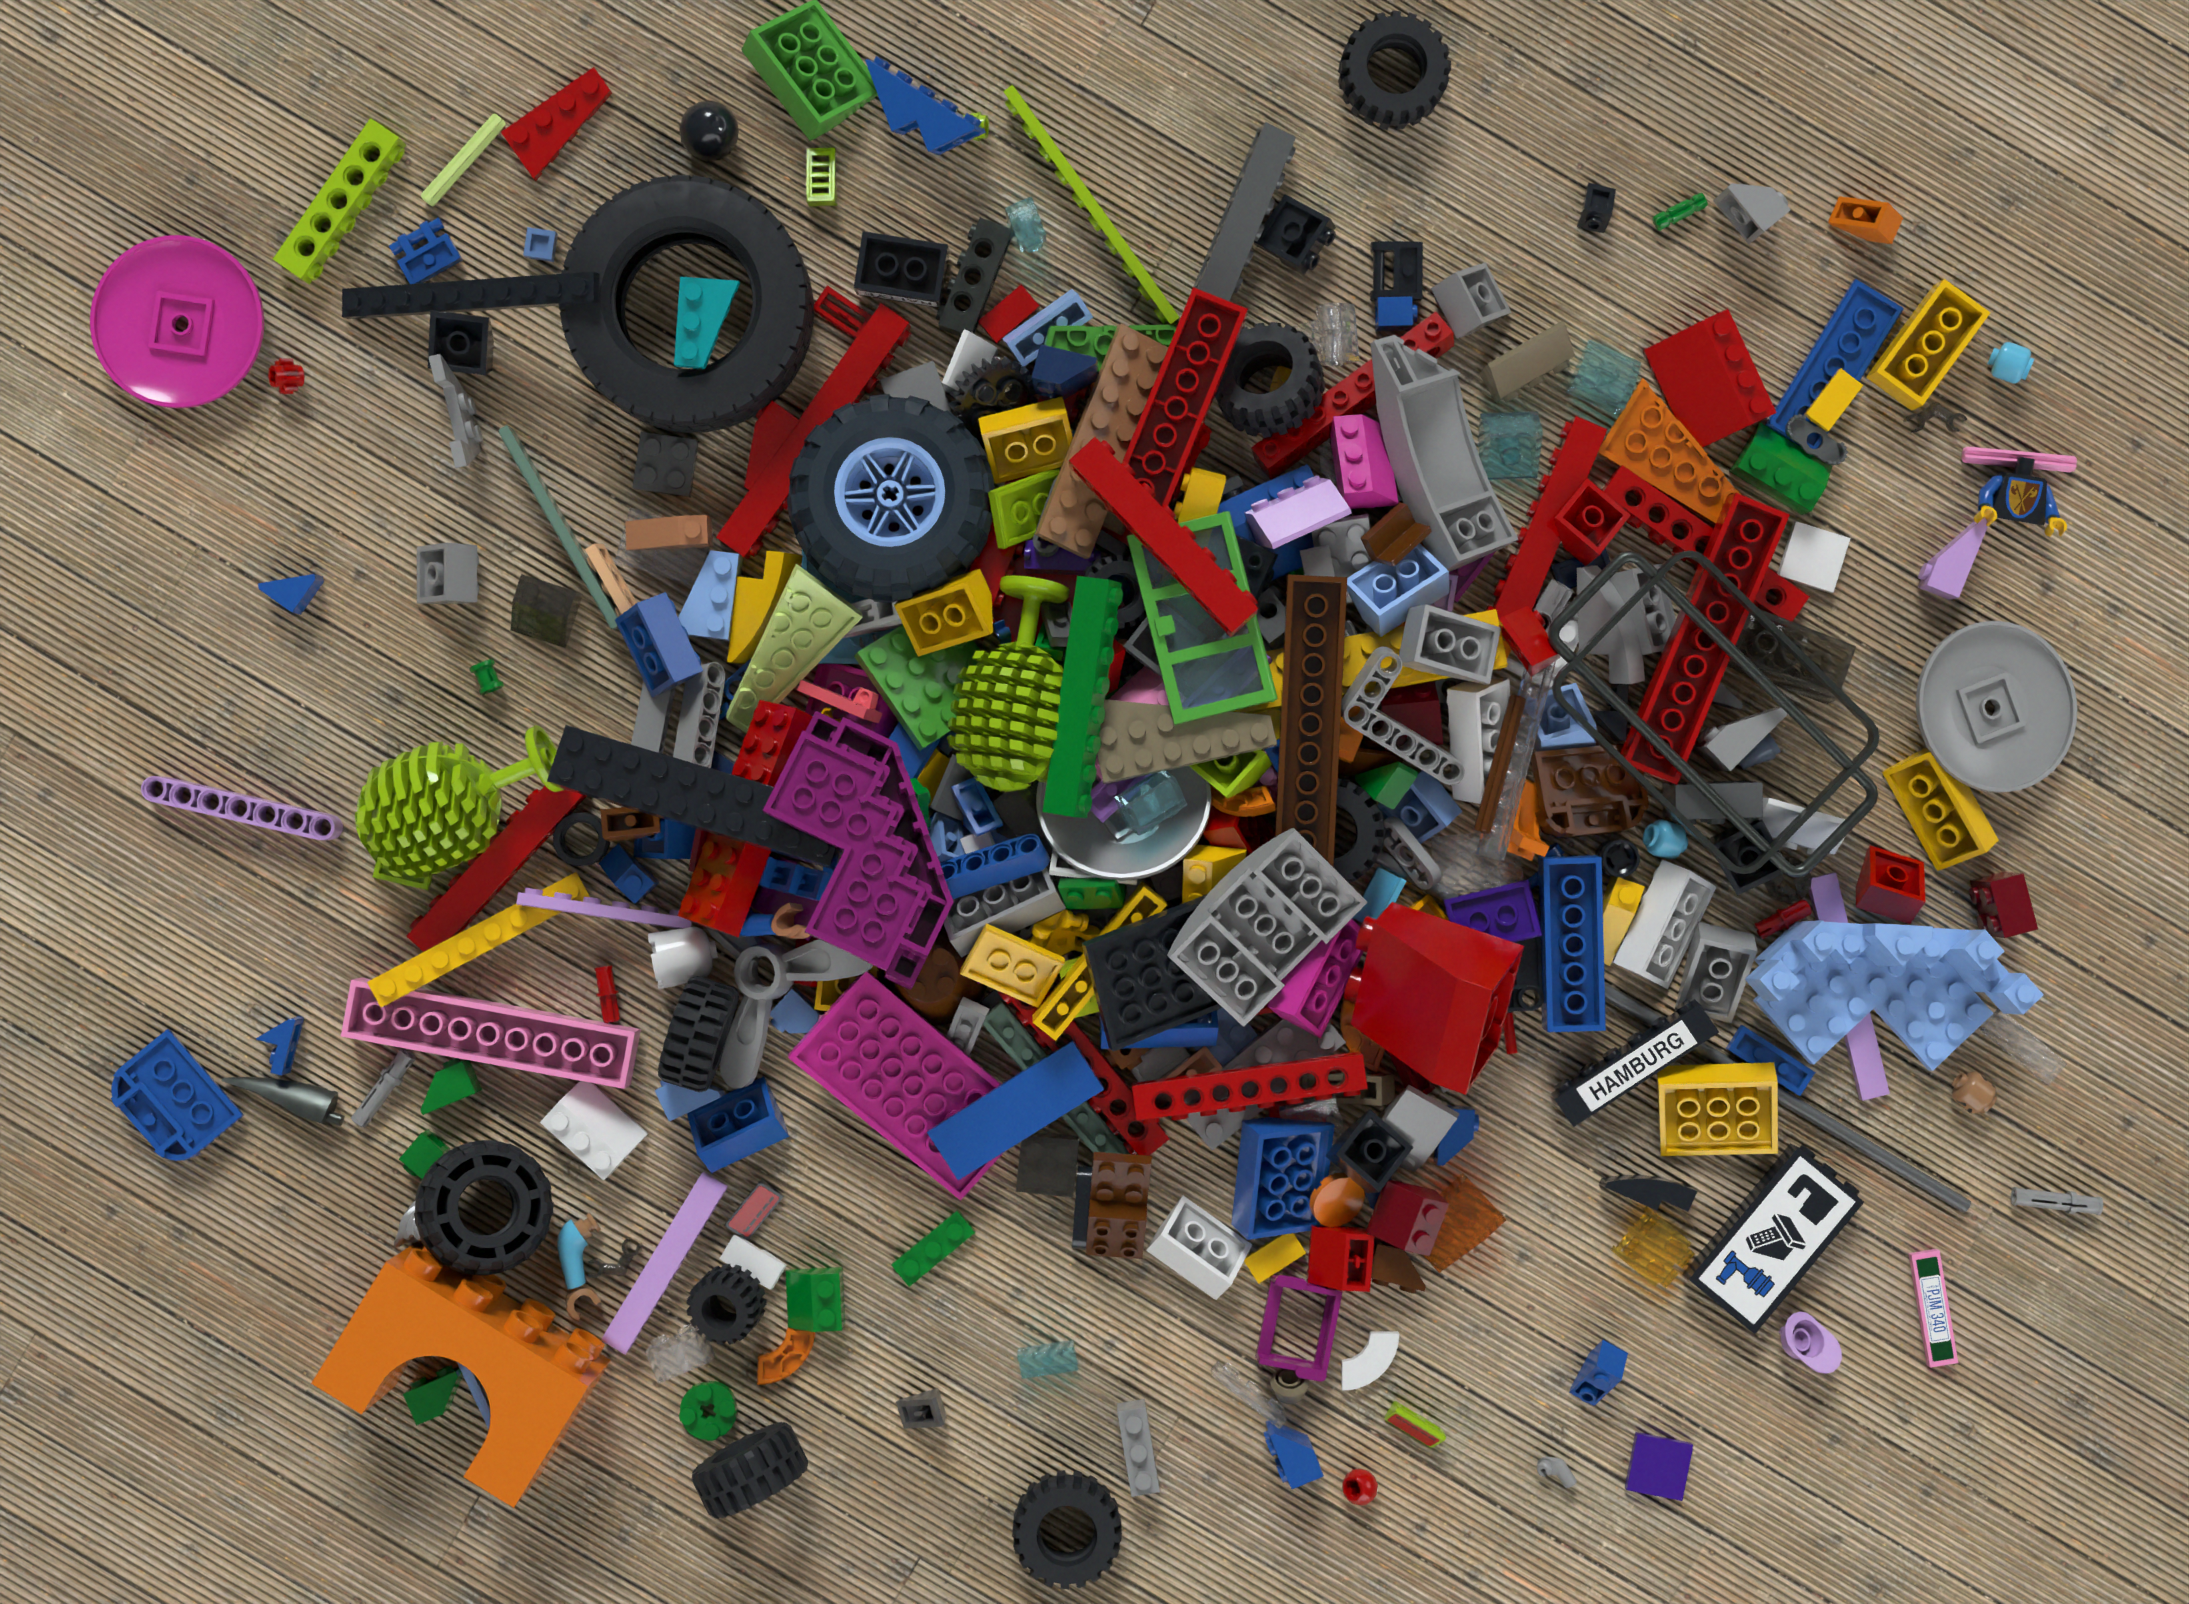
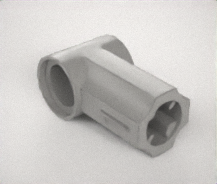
M1551 579L1532 612L1537 610L1540 615L1548 619V625L1544 628L1547 633L1549 626L1561 613L1573 593V590L1554 579Z

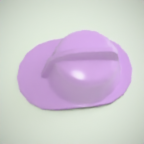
M1801 1311L1793 1313L1787 1319L1785 1326L1781 1327L1778 1331L1781 1335L1782 1348L1786 1354L1792 1358L1800 1359L1814 1371L1827 1374L1834 1372L1840 1366L1842 1352L1837 1339L1808 1313Z

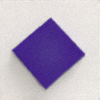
M1635 1432L1625 1489L1683 1501L1693 1444Z

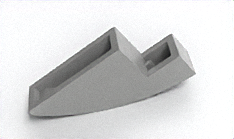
M1597 565L1577 568V596L1602 571ZM1610 580L1578 611L1579 650L1625 604ZM1628 612L1588 653L1609 655V683L1633 684L1645 681L1640 642L1633 620Z

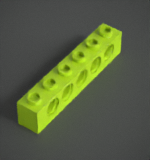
M370 118L273 257V260L309 285L312 280L318 279L323 272V265L328 257H332L338 251L339 242L344 234L349 233L354 228L355 218L361 210H365L370 205L373 192L387 180L389 169L403 157L406 144L398 136ZM375 151H380L379 158L374 162H370V155ZM359 174H363L364 179L362 183L354 186V178ZM346 197V206L342 209H337L338 201ZM326 221H331L330 229L327 232L321 233L322 224ZM314 244V252L310 256H305L306 247Z

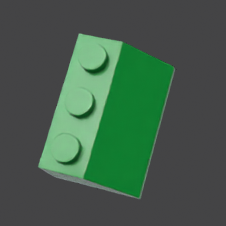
M1759 422L1729 472L1800 515H1804L1813 510L1824 492L1833 466L1824 463L1814 455L1805 453L1799 445Z

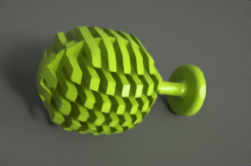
M1004 576L1001 578L1000 589L1005 594L1024 600L1017 641L1000 644L999 646L1001 647L995 649L997 651H992L991 654L986 651L975 652L972 658L978 661L976 666H969L968 669L963 667L957 676L965 682H963V685L957 683L954 687L953 694L960 700L951 702L950 711L956 715V719L951 717L948 721V729L956 733V737L952 735L947 737L950 747L960 751V753H956L957 763L970 770L976 777L975 779L983 785L1004 792L1027 789L1026 787L1031 786L1029 783L1034 782V780L1047 782L1050 757L1054 751L1052 744L1053 740L1057 738L1055 723L1059 720L1057 710L1058 704L1060 705L1063 668L1050 657V654L1034 646L1041 603H1063L1068 599L1070 589L1050 580L1028 576Z
M535 725L525 733V746L528 758L496 772H493L482 758L479 764L474 755H469V749L463 743L455 744V753L449 745L443 746V742H430L428 746L421 745L413 748L412 752H403L397 755L396 759H388L382 762L381 767H373L368 773L366 785L362 787L357 799V812L355 811V824L359 839L376 863L378 858L383 865L389 866L388 871L394 877H402L403 871L409 876L415 875V878L429 877V873L437 874L445 871L447 868L460 865L462 861L475 858L476 853H484L489 847L490 838L496 833L499 823L500 807L502 809L500 788L536 773L541 782L550 791L560 792L564 790L547 782L557 749L545 730Z

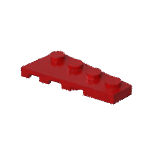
M593 67L504 129L501 133L532 178L537 181L542 175L541 172L550 162L553 163L559 156L560 150L569 140L572 141L578 134L579 128L586 120L589 121L611 96L612 92L595 67Z

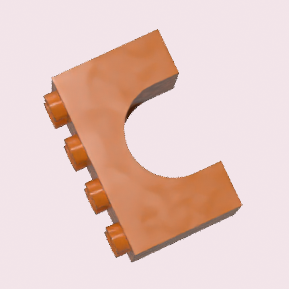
M416 1242L385 1262L311 1384L362 1415L396 1386L412 1359L423 1356H440L462 1364L481 1382L490 1405L488 1434L463 1477L514 1508L540 1477L611 1360L600 1354L605 1345L592 1333L575 1328L570 1335L553 1325L552 1321L556 1315L543 1303L526 1298L521 1305L504 1295L503 1292L507 1284L496 1274L469 1275L460 1273L443 1265L423 1244Z

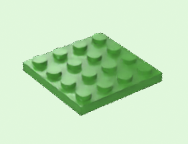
M902 624L858 651L854 657L913 743L921 751L951 731L948 729V721L951 717L956 719V715L950 711L951 702L960 700L953 694L954 687L957 683L963 685V682H965L957 676L963 667L968 669L969 666H976L978 661L972 657L980 649L971 640L918 657Z

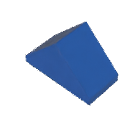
M310 574L258 583V588L290 612L301 615L324 583L323 576Z

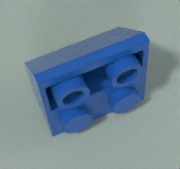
M1273 1420L1266 1421L1268 1431L1263 1432L1265 1441L1271 1455H1278L1274 1460L1283 1483L1288 1481L1291 1489H1294L1324 1476L1307 1434Z

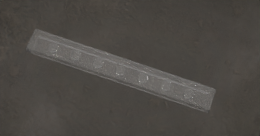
M1556 661L1532 677L1524 668L1517 695L1525 698L1526 703L1491 832L1489 834L1481 833L1476 851V855L1479 857L1502 861L1505 859Z

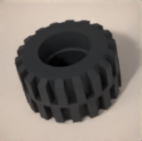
M1105 556L1092 562L1093 565L1090 567H1086L1083 571L1085 573L1084 577L1107 579L1111 575L1118 574L1127 580L1130 586V598L1123 608L1118 609V628L1132 627L1136 625V622L1143 621L1146 618L1131 556ZM1148 570L1149 577H1151L1152 574L1150 570ZM1152 581V588H1156L1155 581Z
M724 1264L722 1267H714L690 1291L691 1295L687 1298V1304L690 1306L687 1309V1315L692 1316L690 1320L691 1325L697 1326V1333L699 1335L705 1334L707 1336L706 1340L710 1342L715 1339L717 1344L724 1345L727 1341L730 1345L735 1344L737 1340L741 1341L757 1325L765 1313L763 1308L767 1305V1299L762 1298L765 1290L763 1287L759 1288L758 1284L760 1281L757 1277L753 1279L750 1276L752 1274L751 1271L748 1269L745 1272L741 1271L742 1266L735 1265L731 1268L730 1264ZM717 1295L729 1299L733 1303L736 1313L725 1310L720 1305Z

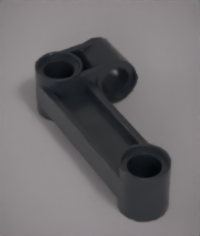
M1534 900L1540 921L1541 908ZM1541 936L1514 942L1523 945L1524 949L1507 1013L1537 1010L1544 1003ZM1530 989L1535 994V1000L1531 1005L1527 1006L1523 1002L1522 997L1524 992Z

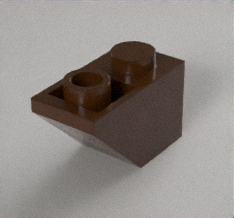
M1374 1239L1371 1282L1388 1287L1389 1283L1400 1285V1290L1416 1294V1290L1425 1292L1426 1285L1407 1253L1387 1242Z

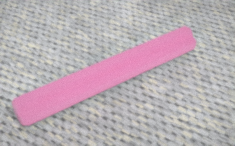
M1979 447L1963 448L1961 456L1964 463L2015 467L2017 457L2035 459L2033 469L2061 472L2075 471L2077 466V458L2075 456Z

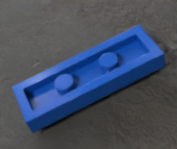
M1740 1025L1725 1048L1747 1063L1774 1062L1778 1083L1798 1096H1801L1816 1073L1743 1025Z

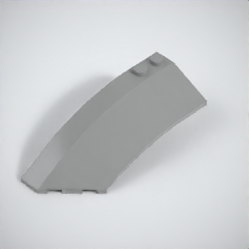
M1396 335L1374 340L1370 344L1377 412L1383 440L1404 504L1408 505L1415 522L1428 525L1432 530L1421 541L1425 549L1450 572L1518 541L1519 539L1493 491L1472 437L1458 375L1461 373L1453 368L1447 370L1437 364L1436 358L1420 349L1414 351L1403 345L1404 340Z

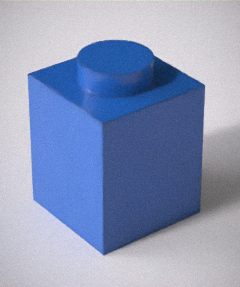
M1378 297L1375 301V331H1409L1413 326V322H1417L1418 310L1417 305H1412V297Z

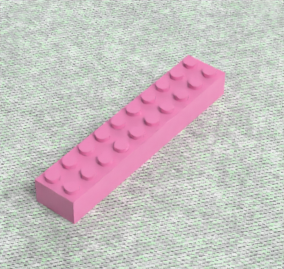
M361 977L351 980L341 1037L622 1089L631 1085L641 1029L421 988L381 1008L367 983L372 979Z

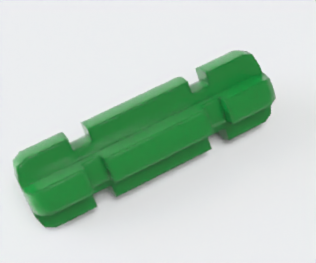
M1698 193L1692 196L1690 200L1686 199L1668 208L1666 212L1662 211L1652 218L1653 224L1657 230H1662L1668 227L1670 223L1674 224L1692 215L1694 211L1698 212L1707 207V199L1703 193Z

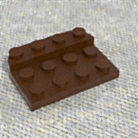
M1615 744L1612 746L1619 753H1621L1624 744ZM1601 746L1538 751L1530 754L1540 811L1536 812L1535 815L1540 824L1541 831L1546 835H1552L1557 838H1573L1620 833L1637 826L1645 810L1649 807L1647 790Z

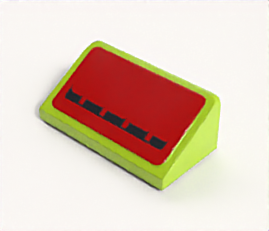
M1393 1401L1384 1417L1386 1421L1429 1447H1435L1446 1439L1442 1428L1397 1401Z

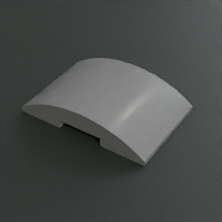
M1292 828L1256 849L1220 880L1188 918L1174 940L1167 956L1244 1027L1285 986L1281 980L1321 940L1327 944L1368 902Z

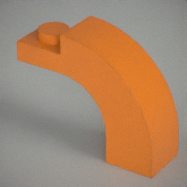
M1520 776L1517 778L1505 810L1502 825V843L1506 851L1532 861L1535 854L1545 857L1550 846L1539 837L1540 824L1535 813L1540 811L1535 782Z

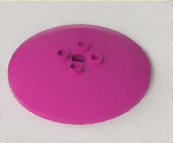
M168 235L152 238L133 246L109 266L93 296L90 311V332L100 363L108 375L122 389L136 398L153 405L167 408H190L210 403L224 396L248 374L262 345L264 311L259 291L252 277L231 254L221 247L200 238ZM181 317H186L189 322L188 328L183 332H178L176 329L177 320Z

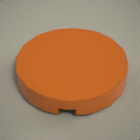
M1334 1173L1325 1177L1320 1182L1321 1186L1317 1190H1313L1309 1202L1311 1213L1322 1225L1328 1227L1341 1226L1350 1222L1358 1215L1365 1199L1364 1189L1345 1173Z

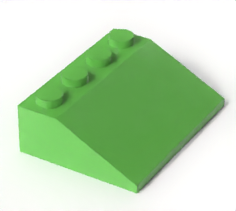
M811 0L751 30L741 49L809 141L832 130L878 96L868 67L817 0Z

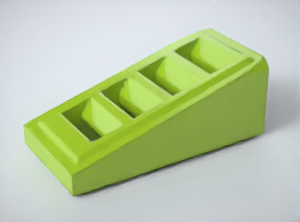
M807 148L806 200L808 206H837L835 148ZM813 156H829V161L813 162ZM829 167V172H814L813 168ZM814 178H829V182L814 183ZM814 189H829V193H814Z

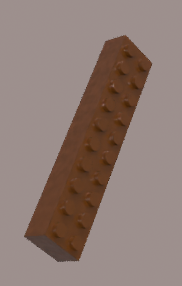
M1287 575L1275 837L1294 828L1333 867L1347 577Z

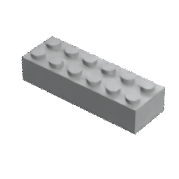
M1279 1017L1242 1048L1221 1070L1329 1056L1346 1042L1330 1022L1322 1037L1318 1038ZM1281 1077L1274 1078L1270 1083V1089L1274 1092L1282 1091L1286 1085L1285 1079ZM1252 1081L1245 1082L1241 1088L1242 1094L1246 1096L1253 1095L1257 1090V1084ZM1223 1085L1215 1087L1212 1093L1213 1097L1217 1100L1225 1099L1228 1095V1088ZM1196 1090L1184 1101L1194 1104L1199 1100L1200 1093ZM1257 1104L1247 1105L1246 1110L1240 1112H1229V1108L1218 1109L1217 1114L1211 1116H1200V1112L1189 1113V1118L1186 1120L1212 1151L1240 1129L1243 1120L1252 1119L1264 1108H1258Z

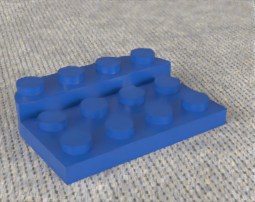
M170 1029L165 1030L122 1065L113 1075L115 1076L111 1087V1100L116 1108H120L154 1147L155 1152L162 1158L182 1161L198 1156L204 1148L244 1116L241 1110Z

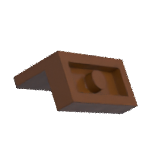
M1399 502L1361 537V541L1372 561L1395 566L1423 541L1432 530L1428 525L1415 522L1408 505Z

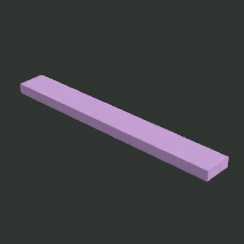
M1833 872L1806 879L1815 920L1848 923L1837 874ZM1869 1012L1844 1036L1858 1097L1862 1101L1890 1094Z

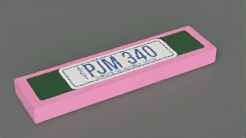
M1932 1249L1908 1253L1927 1366L1931 1368L1958 1363L1940 1250Z

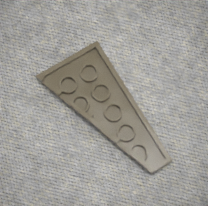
M1104 700L1105 718L1100 727L1099 737L1101 739V746L1097 753L1103 784H1109L1277 746V741L1270 715L1227 712L1174 725L1168 705Z

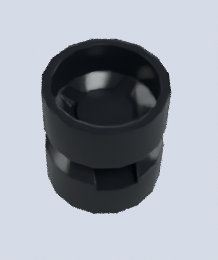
M1610 839L1604 841L1595 852L1596 856L1602 857V873L1609 876L1626 877L1637 870L1640 863L1638 849L1627 840Z

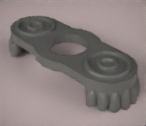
M1794 415L1789 419L1785 426V432L1790 439L1801 446L1805 453L1816 456L1828 465H1838L1845 461L1848 451L1843 442L1837 443L1828 436L1824 429L1813 426L1805 420V415ZM1810 433H1817L1821 436L1822 444L1818 449H1812L1808 446L1807 437Z

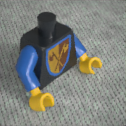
M2017 457L2014 473L1998 472L1996 476H1993L1979 490V512L1974 516L1976 523H1979L1983 517L1987 520L1986 526H1990L1997 518L2043 526L2046 522L2048 526L2044 533L2048 537H2051L2054 533V528L2058 530L2060 537L2067 529L2066 522L2060 518L2056 501L2050 486L2047 485V480L2032 476L2035 459Z

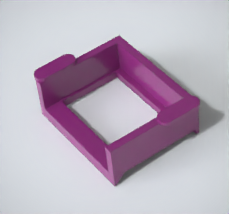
M1273 1274L1270 1278L1255 1355L1258 1363L1295 1370L1299 1378L1319 1382L1324 1381L1327 1378L1343 1291L1307 1283L1303 1278ZM1283 1287L1327 1295L1314 1361L1270 1353Z

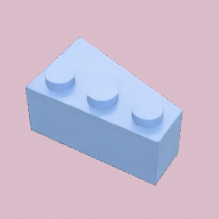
M710 550L678 617L689 636L723 641L730 640L737 576L741 577L744 557L740 554Z

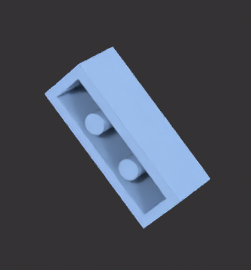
M1071 289L1002 339L1018 363L1023 367L1037 358L1040 344L1044 345L1050 326H1082L1092 319L1093 316L1078 293Z

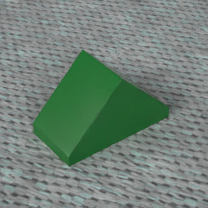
M1396 762L1355 775V781L1374 800L1394 810L1416 780L1418 772L1400 762Z

